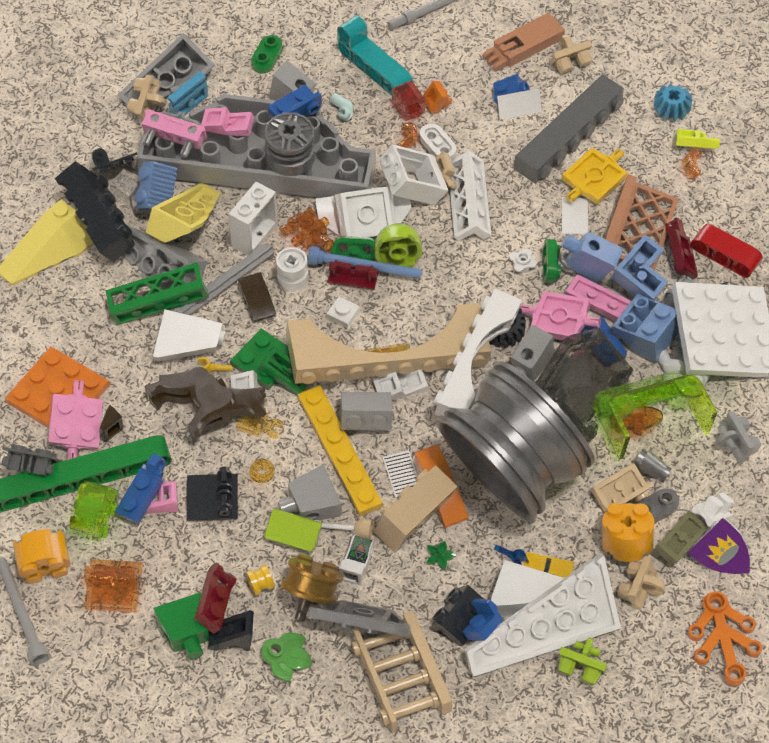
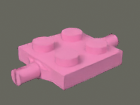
M543 291L541 299L535 307L520 305L522 314L533 317L531 325L533 324L551 334L553 339L577 343L581 330L585 326L600 328L601 318L587 316L591 305L590 299Z
M74 380L73 394L52 395L47 444L68 449L67 460L76 458L78 450H98L103 400L83 396L84 381L82 380L80 382L79 380Z

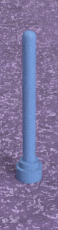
M311 245L309 250L308 264L318 266L324 262L330 263V261L335 262V260H338V262L350 263L351 267H356V264L363 266L373 265L374 268L378 269V272L420 278L422 276V271L417 268L326 253L325 250H321V247Z

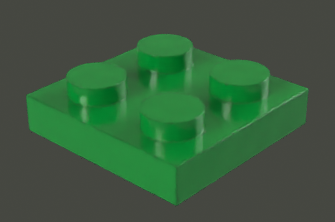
M261 328L230 360V365L241 373L254 370L257 374L258 384L269 390L277 381L258 366L263 362V359L273 346L290 358L288 346ZM274 356L272 357L274 360H276L278 363H280L283 367H284V366L287 367V366L284 365L281 361H279L277 358H275Z

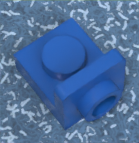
M474 599L471 604L478 615L470 620L469 625L462 632L467 640L485 641L503 621V618L498 612L497 605L491 600Z

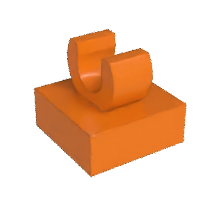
M432 81L422 96L431 113H439L442 107H448L453 101L452 98H449L447 89L443 88L440 81Z

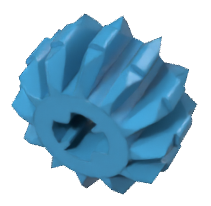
M670 83L668 87L662 85L660 90L656 91L653 106L654 110H657L658 116L665 115L666 121L670 117L676 122L678 117L684 120L686 114H689L693 99L692 95L689 94L688 88L681 89L680 84L673 86Z

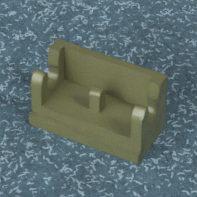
M688 511L650 555L655 559H658L660 556L664 557L667 561L665 566L671 567L674 562L676 564L708 529V526L692 512Z

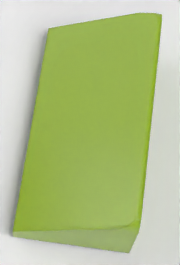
M274 508L264 538L313 552L318 545L322 522Z

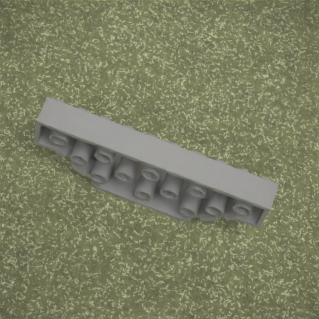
M223 94L216 98V102L207 107L203 105L190 112L187 118L196 121L201 126L205 109L227 107L230 113L252 112L255 119L250 136H231L206 131L208 138L204 140L200 150L191 148L187 158L180 156L184 145L154 136L150 145L146 146L142 143L146 135L143 132L136 158L138 171L142 167L143 162L154 161L176 167V180L250 189L255 182H258L277 193L324 198L339 193L371 189L376 168V150L352 147L339 136L336 128L328 120L326 121L320 115V111L306 117L314 127L315 161L312 167L305 173L297 176L278 174L267 163L265 127L273 118L268 112V105L277 100Z

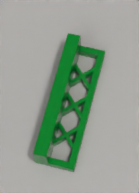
M198 262L105 290L110 315L117 325L209 298L208 289L203 282ZM195 271L197 280L189 283L182 281L187 273ZM169 279L173 281L169 289L163 290L159 288L164 280ZM146 286L150 288L146 296L139 297L135 295L141 287ZM122 293L127 295L123 303L114 304L113 296Z

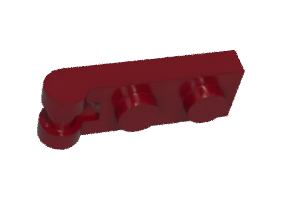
M217 562L207 572L195 615V620L213 634L221 630L231 589L237 581L234 575L224 572V568Z

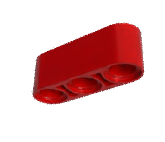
M705 224L691 241V246L696 252L744 278L750 277L763 259L758 249L711 224Z

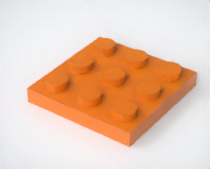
M50 346L5 397V401L49 429L53 394L71 395L73 394L74 380H79V382L82 380L84 381L83 396L99 399L110 386V382Z

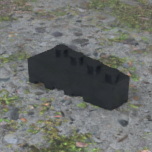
M74 161L55 178L58 185H62L67 189L64 193L65 197L78 209L75 213L83 224L87 226L85 230L100 254L115 262L135 245L131 237L132 231L123 220L125 216L115 204L117 200L109 191V183L102 175L97 176L77 161Z

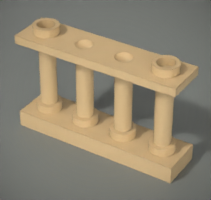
M413 610L403 613V624L410 625L409 637L382 633L363 640L359 629L353 631L354 641H351L355 657L360 656L382 710H379L384 726L389 725L392 733L397 731V718L431 706L434 708L439 707L442 715L452 712V699ZM403 637L404 639L409 638L412 644L410 650L372 663L367 650ZM414 660V662L419 661L422 668L419 670V673L382 686L377 674L378 672ZM424 683V685L429 684L432 691L429 693V696L393 709L391 708L387 695Z

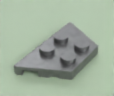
M345 600L336 601L334 604H322V608L314 605L309 607L308 617L335 622L342 628L353 629L355 626L364 628L365 632L371 634L385 632L409 637L410 625L403 624L404 619L398 616L394 610Z

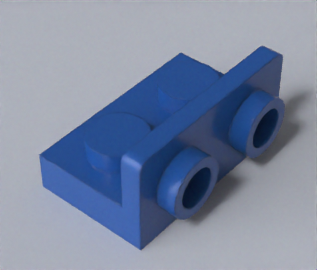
M305 84L268 105V112L273 118L282 113H297L307 117L317 113L322 108V95L319 92L313 93Z

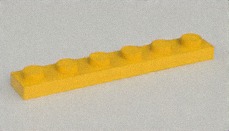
M321 385L299 393L298 400L359 516L361 517L383 508L382 500L344 430H341V423Z

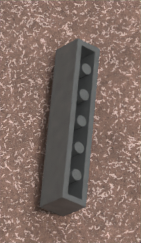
M602 74L515 155L514 170L535 184L540 179L547 178L556 164L560 165L571 150L575 151L585 137L592 135L599 123L603 124L614 109L618 110L624 102V88Z

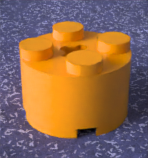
M641 503L610 504L602 518L603 550L606 553L608 551L613 555L614 559L622 562H635L643 559L644 554L652 551L654 542V518L649 512L648 506Z
M50 529L36 530L22 535V541L19 543L16 540L13 542L18 573L22 578H26L27 583L40 582L42 577L47 575L59 578L68 574L67 568L70 566V559L65 535L62 531L57 530L58 534H51Z

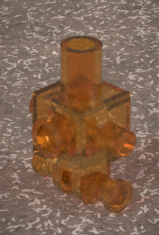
M308 207L303 213L298 212L295 214L296 219L290 218L287 220L286 225L279 227L280 233L285 238L289 233L294 232L295 237L291 239L294 247L302 245L309 251L312 245L318 246L324 252H329L334 246V241L328 237L326 226L330 224L329 220L325 216L321 219L317 218L311 207Z

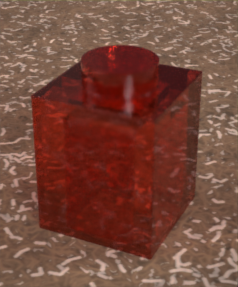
M412 80L392 89V104L405 121L412 118L416 119L425 113V98Z

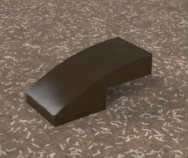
M261 272L238 278V283L244 301L247 303L252 321L256 322L276 316V310Z

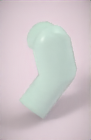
M334 93L330 98V103L339 108L338 116L341 120H350L353 117L352 102Z

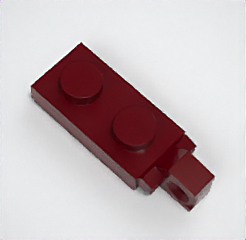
M676 217L665 224L666 234L669 235L670 239L669 248L674 257V269L679 275H686V278L690 277L693 280L698 277L691 241L685 235L682 220Z

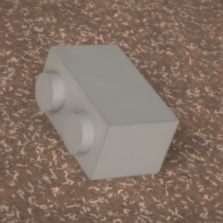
M341 392V430L391 431L393 413L391 392Z

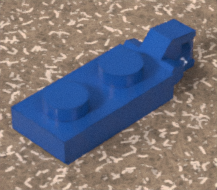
M153 453L147 461V465L144 464L139 469L115 510L117 516L136 524L140 523L164 482L162 480L164 475L162 471L167 462L162 456Z

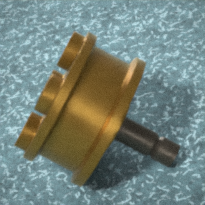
M298 554L297 558H290L288 560L290 570L287 578L282 580L281 586L289 593L301 598L295 619L304 622L311 601L321 604H334L336 602L337 596L334 593L337 584L343 581L344 576L337 571V565L330 562H323L322 564L313 561L312 557L305 554Z

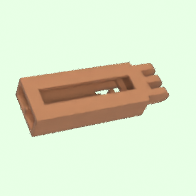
M548 12L494 40V47L485 51L482 57L485 60L488 59L489 65H493L492 68L497 72L506 66L511 67L559 42L560 37L565 35V29Z

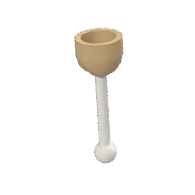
M361 519L354 526L322 523L321 528L352 530L356 535L371 539L373 520Z

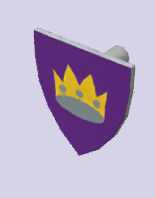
M724 517L687 551L695 560L715 571L730 574L750 573V556L747 544L741 533Z

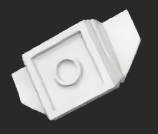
M389 186L339 193L331 197L315 199L319 222L338 236L376 237L384 227L402 223L412 208L410 199L394 196Z

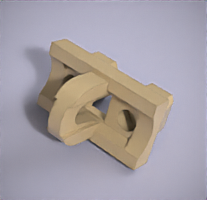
M568 34L562 35L559 40L562 50L554 52L553 58L549 60L551 66L556 65L560 74L570 72L574 68L570 60L575 58L580 67L590 65L592 62L590 53L592 48L591 41L588 40L574 45Z
M146 75L145 78H136L133 87L136 92L140 93L138 100L131 98L128 101L127 110L144 120L146 110L153 111L155 105L165 107L167 100L163 96L158 95L161 82L155 80L152 75Z
M644 556L642 562H630L627 574L634 581L633 583L621 582L618 588L620 598L630 601L633 608L637 610L642 609L648 594L662 595L665 589L662 580L656 577L657 569L652 566L653 560L651 557Z

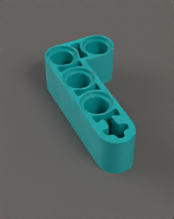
M354 15L337 27V44L340 52L392 97L398 96L413 85L414 82L411 74L368 38L367 25L359 15Z

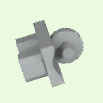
M734 411L728 412L725 421L718 426V431L721 435L716 441L719 447L728 446L738 463L746 461L750 454L758 451L761 447V442L758 437H749L747 434L750 423L746 417H737Z

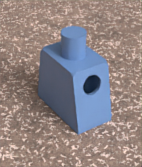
M587 232L579 240L567 234L561 243L563 248L570 251L566 261L567 265L584 278L596 284L616 267L623 251L622 247L591 232Z

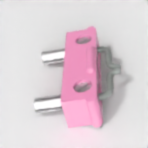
M149 109L145 111L146 115L142 122V127L146 135L142 143L146 146H149L153 137L157 136L184 145L180 156L187 158L191 148L200 150L204 140L208 138L205 127L198 125L194 120L185 118L184 112L179 111L178 114H172L164 111L159 113Z

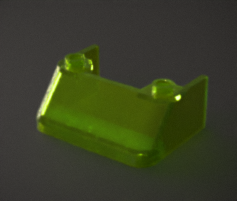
M668 372L598 392L594 398L593 408L618 459L624 458L630 440V435L621 418L630 416L634 409L680 396L686 398L704 434H709L717 411L700 379L693 375Z

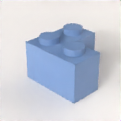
M644 235L618 265L611 279L634 297L640 294L656 300L666 287L668 281L651 267L659 259L664 249L647 235Z

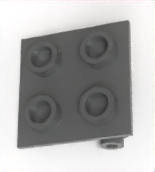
M11 444V448H2V450L8 452V455L2 458V466H6L8 470H21V472H25L28 464V473L47 476L48 474L52 475L54 465L50 463L62 461L56 458L57 454L51 453L49 450L36 448L34 453L32 452L33 450L16 444Z

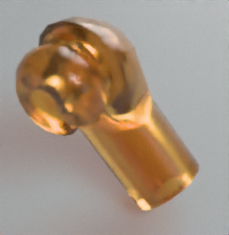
M412 122L402 125L401 130H404V139L397 146L410 149L418 142V130Z
M693 147L682 160V167L691 178H696L701 173L697 160L701 157L702 151L697 147Z

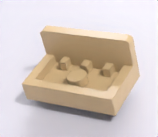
M632 463L593 486L590 490L605 513L608 506L613 503L627 504L632 499H635L636 503L650 495L647 490L654 485L652 482L647 484L636 465Z

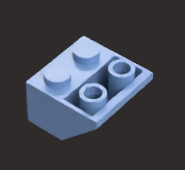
M640 294L634 297L612 326L615 333L635 354L654 362L659 360L662 351L668 348L679 333L675 308Z

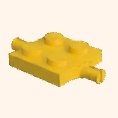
M593 147L589 149L562 174V181L573 188L565 196L567 201L570 200V203H573L575 199L582 195L596 205L602 202L628 176V172L617 163L624 156L623 151L617 148L608 156L600 153Z

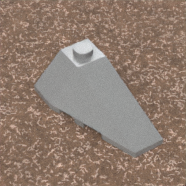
M182 33L136 78H145L146 75H152L155 80L161 82L158 95L164 98L175 92L199 71L206 75L215 64ZM135 79L118 94L127 105L131 98L138 100L140 93L136 92L133 87Z
M127 225L132 231L131 237L135 245L123 256L131 265H136L141 270L140 276L143 279L198 262L203 276L207 264L206 260L168 242L157 241L153 236ZM195 271L187 273L182 281L189 283L197 280ZM169 279L164 280L159 288L163 290L169 289L173 281Z

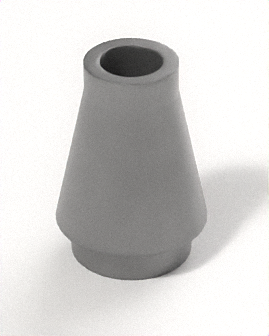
M642 448L634 462L639 472L663 481L666 480L672 469L650 449L646 451Z

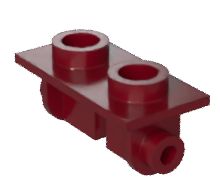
M335 260V262L330 261L328 283L375 290L379 272L373 265L363 266L356 264V267H351L350 263L338 262V260Z

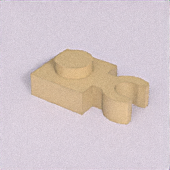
M442 152L435 159L446 185L455 190L457 188L456 182L450 177L455 173L450 156Z

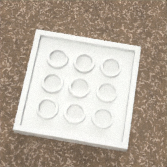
M675 282L671 286L687 374L769 378V312L764 287Z

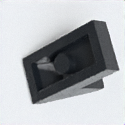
M249 610L223 619L221 630L214 634L209 631L208 647L217 651L237 645L246 651H250L254 612Z

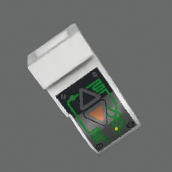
M354 534L345 559L342 560L339 567V572L344 576L343 581L362 586L374 550V539ZM349 574H353L358 577H351Z

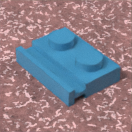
M199 71L167 97L170 101L168 104L169 113L178 114L181 111L186 115L208 97L207 82L204 80L207 78L205 74Z

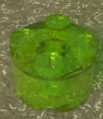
M84 480L74 501L73 508H75L74 514L76 517L71 516L70 530L99 538H107L111 526L108 523L110 516H115V510L118 507V502L116 501L118 490Z

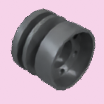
M282 113L276 115L268 122L265 127V146L269 167L276 173L284 176H297L305 173L312 167L315 161L314 127L311 121L304 115Z

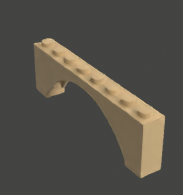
M480 304L456 305L451 321L435 337L417 347L390 353L368 352L344 345L318 329L312 323V319L287 321L286 339L295 384H311L318 381L334 382L339 379H360L369 376L383 377L394 372L405 375L421 369L425 372H433L440 369L454 370L456 366L453 365L457 353H463L465 349L462 345L467 333L472 334L475 329L472 328V324L476 315H482ZM489 342L478 351L471 366L481 367L488 364L491 355Z

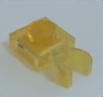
M268 413L259 419L240 416L236 424V430L256 437H260L261 433L264 432L269 438L278 439V432L271 429L273 427L282 429L283 422L280 419L268 420Z

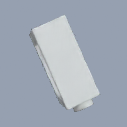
M392 144L379 158L394 196L435 205L449 191L434 155ZM405 170L415 172L418 181L408 178Z
M255 182L229 213V224L233 248L246 255H250L265 242L278 226L275 191Z

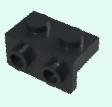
M469 585L459 588L455 587L446 597L447 603L433 616L434 622L430 627L434 632L441 630L458 646H463L467 642V638L462 631L469 625L470 620L478 615L471 602L474 599H484Z

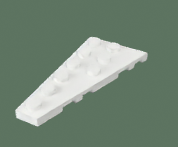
M602 553L598 554L499 624L485 641L477 640L465 648L471 675L473 677L560 649L561 646L566 647L575 644L576 641L581 642L589 637L593 638L621 629L604 555Z

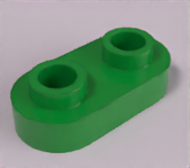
M268 35L260 41L251 58L252 69L255 72L265 74L274 68L283 50L282 40L278 36Z
M340 236L334 240L331 252L336 255L374 261L376 259L375 240L369 237ZM346 244L348 246V250L342 251L340 249V245ZM368 245L372 248V251L366 253L363 247Z
M545 239L543 245V282L554 283L556 279L560 278L561 265L557 264V259L560 256V245H557L555 239Z

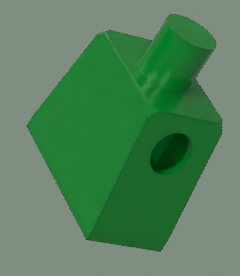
M201 592L153 608L156 622L172 650L177 652L185 649L189 659L201 657L203 650L200 644L209 641L208 629L195 620Z

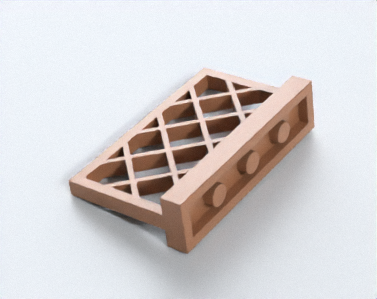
M628 174L604 239L620 247L626 246L630 252L633 249L631 243L640 241L644 235L648 237L654 236L658 245L663 248L667 236L665 224L672 221L679 198L636 182L637 177ZM636 192L646 194L649 200L640 202ZM664 201L670 203L671 207L662 211L657 202ZM652 204L657 213L648 216L643 207ZM638 209L643 218L633 220L629 212ZM660 217L664 226L656 229L651 220ZM646 222L650 231L642 234L637 225ZM631 227L636 236L628 239L623 230ZM621 255L618 262L621 263L626 256ZM658 260L651 267L654 271L656 269Z

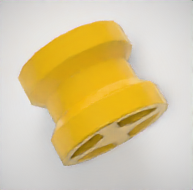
M266 564L260 566L259 570H249L246 572L249 586L255 596L259 595L262 590H272L275 588L273 578Z

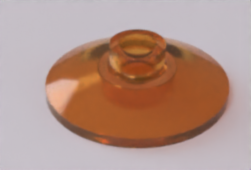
M650 406L628 407L618 411L613 416L615 426L624 430H630L633 433H643L647 429L657 426L663 420V413L659 409Z

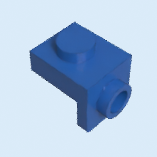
M518 74L493 83L494 101L498 105L497 96L528 91L530 87Z

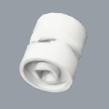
M287 247L282 249L276 257L278 283L283 289L288 291L300 290L308 281L307 256L300 248Z

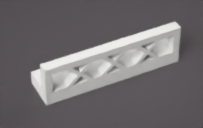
M467 151L451 161L455 173L450 177L456 182L457 188L455 190L450 188L454 238L458 241L473 233L482 239H487L491 236L484 161L472 152ZM463 164L462 169L460 170L459 174L457 175V174H456V167H458L459 165ZM462 181H464L465 185L459 194L458 188L461 185ZM466 200V206L461 213L460 207L463 201ZM467 218L469 226L462 230V225Z

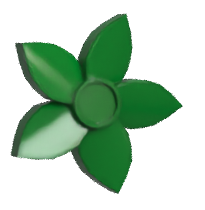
M445 541L441 542L438 548L427 545V550L431 556L428 558L426 565L438 562V566L445 571L447 561L454 559L456 554L447 550Z

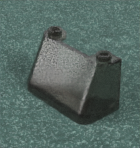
M597 328L565 338L535 384L562 409L588 442L597 435L598 424L592 418L608 391L616 388L621 389L626 386L633 368L603 331Z

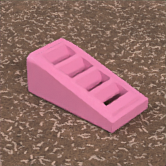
M176 481L163 482L156 494L159 495V501L154 502L153 499L145 514L178 512ZM164 495H169V499L164 500Z

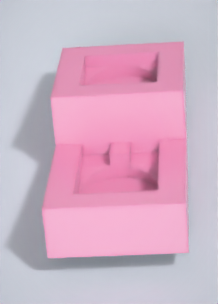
M227 107L205 109L201 126H204L206 131L217 134L250 136L255 118L252 112L230 113Z

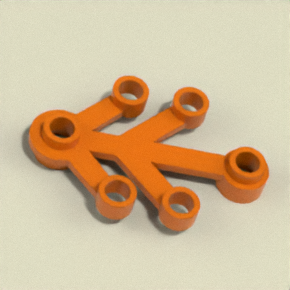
M713 591L704 597L702 603L704 612L688 630L690 640L700 641L704 635V628L714 618L716 627L703 646L696 649L694 661L698 665H706L710 660L711 652L720 641L726 664L724 680L731 686H739L745 680L746 669L742 664L737 663L731 640L745 648L746 654L752 658L758 657L761 654L762 644L757 640H751L727 625L725 617L739 624L740 631L745 634H750L754 631L756 622L752 617L744 616L731 608L727 597L723 593ZM711 603H718L720 607L715 608L711 606ZM749 622L752 627L746 628L743 626V623ZM698 630L701 634L696 636L691 631ZM756 646L758 651L753 652L749 647ZM703 653L707 658L700 659L697 655ZM730 674H737L739 679L731 678Z

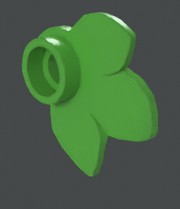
M289 632L283 634L279 639H268L262 645L261 655L264 661L271 665L272 673L278 679L290 682L293 670H303L312 666L309 653L301 648L306 639L303 635ZM271 648L277 649L279 653H273L271 651Z

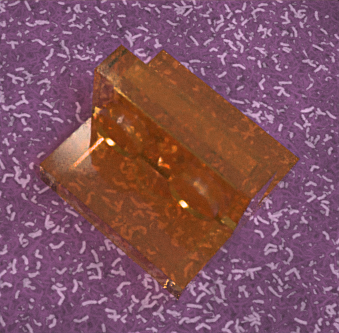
M91 559L90 566H85L84 571L87 586L84 603L85 610L137 613L143 562Z

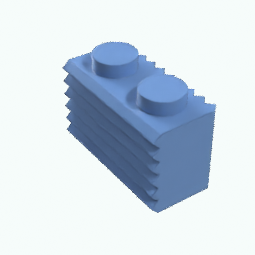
M154 161L143 162L138 173L140 185L135 194L136 209L151 212L152 207L173 197L175 177L177 175L176 167Z

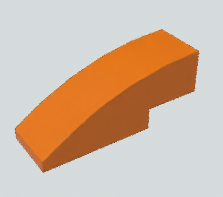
M438 444L415 452V464L420 473L424 469L430 471L436 465L456 484ZM458 487L453 495L437 510L445 528L469 519Z

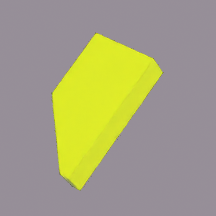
M676 129V146L719 149L720 140L717 138H706V133L698 130Z

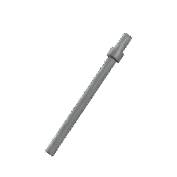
M435 0L415 10L409 9L403 12L401 16L388 21V27L392 30L403 24L409 25L415 22L416 18L456 0Z

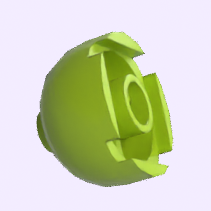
M402 223L388 225L379 232L375 239V258L378 262L413 267L416 264V260L422 257L420 236L409 225Z

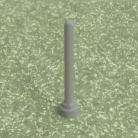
M0 557V573L29 644L27 652L29 661L33 666L43 664L51 658L46 645L39 642L8 562L4 557Z

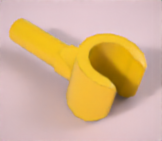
M200 357L197 360L199 365L204 366L203 368L209 373H212V371H232V365L211 364L207 357Z

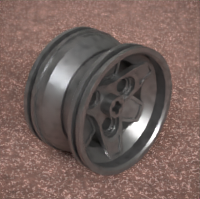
M503 361L497 362L493 369L486 372L485 378L479 383L474 402L475 405L471 409L450 407L444 412V416L441 415L436 419V425L441 435L470 472L507 508L528 522H533L537 518V514H541L546 510L545 488L549 484L572 481L578 475L580 476L585 473L587 468H590L595 463V457L589 444L562 409L530 378Z

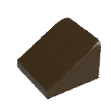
M111 405L108 406L100 425L101 437L104 442L109 441L124 428L121 414Z

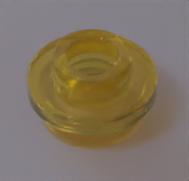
M257 459L250 466V476L255 482H269L275 475L274 465L267 459ZM260 470L267 471L264 474L258 473Z

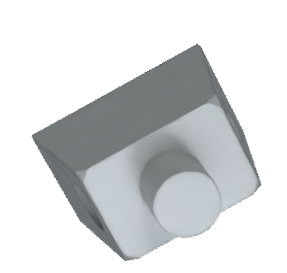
M286 60L273 74L269 99L279 100L305 84L314 93L315 83Z
M532 324L511 357L512 366L532 381H535L555 356L553 336Z
M324 465L291 481L288 484L290 498L278 502L279 510L288 513L296 512L298 516L320 521L342 516V504Z

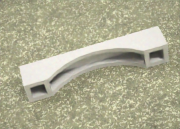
M496 288L491 297L488 295L485 297L481 307L484 311L482 315H476L472 324V328L475 329L472 334L467 333L462 345L465 349L463 353H457L453 365L456 367L453 372L448 371L443 382L446 387L444 391L439 390L433 404H436L437 407L434 415L444 416V412L450 407L471 409L475 398L471 380L472 361L487 342L510 330L522 302L521 299Z

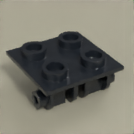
M95 149L92 152V160L95 167L91 168V171L97 170L98 173L110 170L112 169L111 164L119 162V165H124L134 161L133 156L138 154L136 152L109 161L104 149Z
M223 466L219 468L217 474L187 475V521L238 519V473L232 474L229 467Z

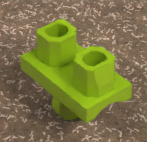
M590 637L587 639L586 644L579 641L575 642L574 648L583 651L582 654L562 646L559 651L561 659L558 671L572 676L577 663L586 666L582 680L593 685L597 683L602 673L605 674L608 666L604 662L588 657L589 654L599 657L601 653L600 649L592 647L594 639Z

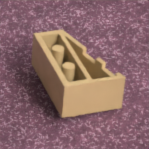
M436 465L430 471L424 469L416 477L417 483L412 488L407 485L399 493L398 497L400 499L396 503L390 501L381 510L383 515L373 533L394 553L401 548L402 543L410 535L413 536L418 531L417 528L437 512L458 487Z

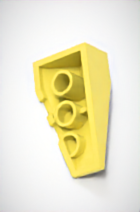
M200 183L152 207L146 233L153 236L155 240L166 243L202 227L220 198L221 192L204 183Z
M62 199L47 210L0 264V277L13 286L37 275L39 271L45 268L55 267L65 259L81 255L94 243L85 230L87 226L77 217L76 210Z

